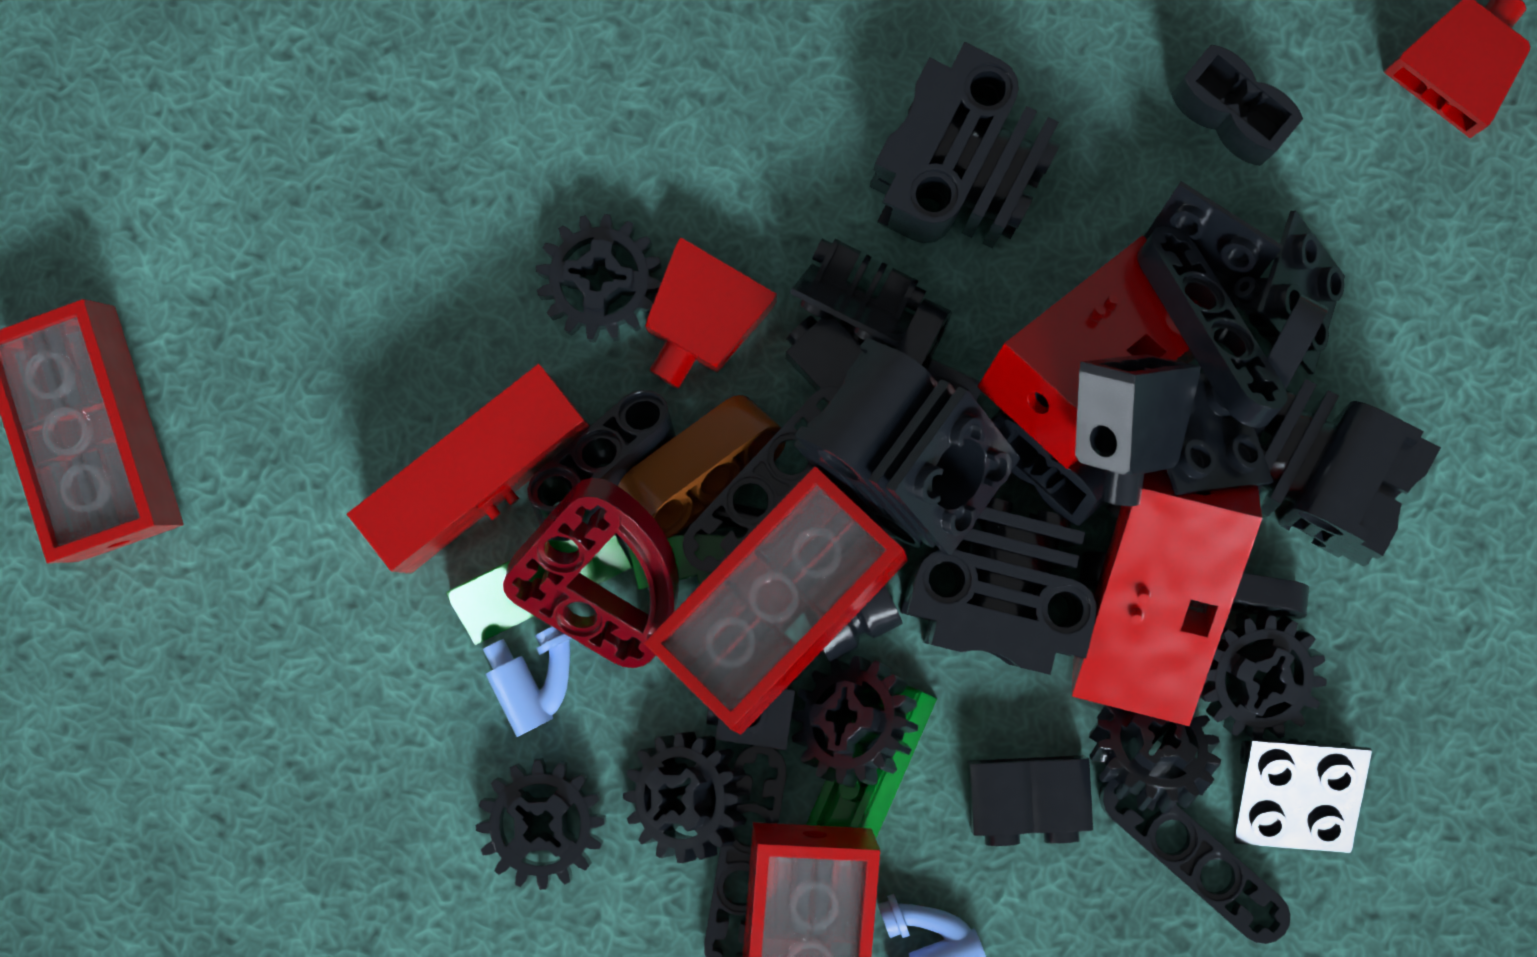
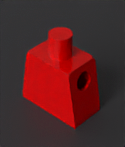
M1461 0L1386 68L1384 73L1467 137L1472 138L1488 127L1494 120L1531 49L1529 41L1512 29L1526 11V5L1522 0H1490L1483 7L1475 0Z
M680 237L645 325L648 333L665 342L649 372L678 389L695 361L718 373L773 309L777 302V294Z

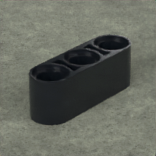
M639 390L628 394L535 473L529 482L527 491L539 525L557 507L553 505L561 502L574 486L582 480L601 478L618 486L623 476L631 468L676 436L667 403L660 394L650 390ZM610 463L604 467L597 468L602 464ZM597 505L592 510L585 509L582 521L588 525L590 517L596 510L602 507ZM559 536L551 538L557 541L570 540L566 537Z

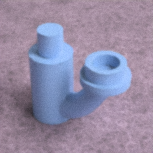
M550 627L535 635L540 645L536 648L539 655L549 651L546 680L541 689L538 688L523 656L514 659L504 639L483 649L493 669L485 675L516 737L554 719L552 715L558 710L565 697L569 679L570 640L572 638L554 627Z
M894 893L887 896L888 901L878 904L890 938L900 934L902 938L910 936L906 926L924 928L943 936L944 940L909 952V957H986L975 928L971 929L966 922L949 912L920 905L897 903Z

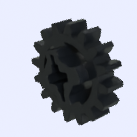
M604 214L600 227H592L586 215L580 216L579 226L581 231L573 234L570 229L562 225L558 229L564 242L559 247L550 243L544 244L543 249L552 261L551 264L536 265V272L539 276L548 279L549 284L537 289V293L541 300L555 299L556 302L551 305L547 314L553 321L566 315L568 318L564 330L569 335H574L581 326L586 327V335L589 342L595 343L600 330L607 329L613 341L620 340L619 326L627 323L630 328L637 332L641 327L636 314L640 310L650 313L653 303L647 298L648 293H658L661 281L651 278L650 274L662 268L660 258L644 257L652 247V243L648 236L640 238L635 242L632 240L635 231L633 223L627 221L617 231L614 230L613 221L609 214ZM591 243L590 251L577 261L568 260L576 250ZM616 245L625 249L633 257L638 271H633L632 268L621 267L615 259ZM598 266H606L610 277L615 279L613 282H604L601 291H594L590 281L585 279L586 275H596ZM562 286L578 289L584 296L583 313L575 309L566 300ZM623 295L632 297L626 306L608 315L609 305Z
M1260 610L1256 623H1254L1244 613L1236 614L1237 628L1232 631L1226 627L1223 629L1221 640L1217 646L1206 678L1207 683L1203 686L1200 698L1205 702H1211L1206 709L1208 715L1216 722L1224 720L1223 727L1235 736L1245 728V733L1249 737L1261 739L1264 729L1268 728L1276 737L1282 738L1285 735L1284 722L1291 720L1300 727L1305 724V720L1300 713L1304 705L1318 709L1320 702L1311 695L1313 687L1326 686L1327 679L1314 672L1313 668L1326 661L1325 657L1317 650L1309 649L1316 639L1304 629L1297 631L1298 623L1283 615L1276 622L1273 614L1266 610ZM1253 641H1254V643H1253V644H1251V645H1249V646H1246V647H1244V646H1245V645H1247V644H1249V643H1251V642H1253ZM1293 661H1294V669H1295V670H1294V678H1293V675H1292V672H1291V668H1290V665H1291V663H1292ZM1258 670L1266 672L1263 680L1254 678ZM1226 671L1231 681L1228 691L1225 684Z
M854 655L850 666L836 658L831 661V675L828 676L817 670L812 673L813 681L817 685L812 692L806 689H799L797 694L806 702L804 710L793 711L791 718L801 722L803 730L798 731L792 736V742L808 747L800 760L806 765L817 767L816 775L831 782L836 779L838 784L851 788L855 787L858 779L869 785L877 784L878 768L892 774L897 771L896 764L892 759L896 752L910 754L912 749L902 740L904 733L918 731L917 724L906 720V713L917 707L916 700L901 695L908 683L894 674L891 675L892 668L876 660L871 664V661L861 656ZM880 697L882 699L885 711H883L879 706ZM824 733H825V734L827 735V737L829 738L828 744H827V742H826Z
M1105 705L1097 716V723L1090 731L1089 738L1097 742V745L1090 753V759L1096 762H1105L1106 764L1099 779L1101 782L1115 779L1120 784L1116 797L1121 800L1131 792L1137 796V806L1142 811L1147 808L1152 800L1157 801L1162 813H1169L1177 802L1183 808L1189 807L1198 795L1202 796L1215 779L1212 777V774L1221 764V759L1212 754V751L1220 743L1219 737L1204 734L1203 732L1204 727L1210 721L1207 715L1193 717L1190 726ZM1156 741H1159L1161 745L1153 756L1149 755V750Z
M689 731L676 733L675 737L668 735L655 738V748L641 749L637 753L644 767L628 769L626 775L636 783V789L623 793V800L635 803L637 810L627 818L628 824L642 823L645 829L638 841L642 845L657 841L656 856L659 858L675 855L677 863L695 861L697 857L699 860L718 855L717 847L732 845L735 842L729 827H737L746 823L747 819L736 811L737 804L750 800V794L737 791L736 782L746 776L745 770H730L728 764L734 752L731 749L714 752L716 739L713 736L696 738L695 732ZM683 757L693 760L697 764L689 768L685 763L677 764L675 760ZM678 826H683L687 832L695 830L697 835H684L676 831Z
M537 758L534 760L532 773L527 774L525 769L518 763L510 767L513 780L511 784L499 777L491 783L494 791L499 795L497 799L483 798L480 800L479 807L491 813L490 819L476 824L477 832L490 833L491 841L481 849L482 855H491L496 852L502 859L495 868V872L498 875L505 872L509 867L517 870L515 876L516 886L521 887L529 876L533 875L537 878L539 889L546 890L551 880V874L555 873L565 885L573 879L570 865L575 864L578 868L585 871L591 865L590 858L584 852L585 848L600 849L602 847L603 840L597 835L592 834V828L604 825L607 822L606 816L592 814L591 807L602 797L600 792L585 795L581 790L588 778L585 773L580 774L573 780L566 777L567 762L561 761L552 773L547 772L544 759ZM535 784H546L559 789L551 797L534 798L522 788ZM574 803L580 816V834L578 839L568 829L567 810ZM505 808H507L506 812L514 818L515 837L510 843L506 839L503 828ZM546 810L554 817L549 827L555 834L552 836L544 831L537 837L529 830L534 822L529 812L531 811L538 816ZM549 850L555 857L559 856L560 859L551 862H534L525 857L530 851Z

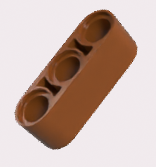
M744 395L733 396L631 468L623 476L618 486L637 500L655 519L666 538H670L693 523L782 427L749 397ZM786 442L780 444L775 450L774 461L784 450Z

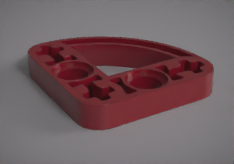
M589 478L582 480L574 486L513 555L503 580V591L507 598L517 606L614 664L627 668H637L646 665L656 656L644 642L675 611L679 592V576L672 548L664 532L650 513L616 484L601 478ZM597 505L602 507L596 510L590 517L588 525L582 521L585 509L592 510ZM615 533L630 547L644 570L650 590V610L648 614L579 573ZM557 536L566 537L572 540L579 549L571 553L561 552L553 548L548 540ZM540 564L545 569L543 578H536L532 582L528 581L538 571ZM572 602H583L594 608L596 614L588 617L579 616L569 610L567 605Z

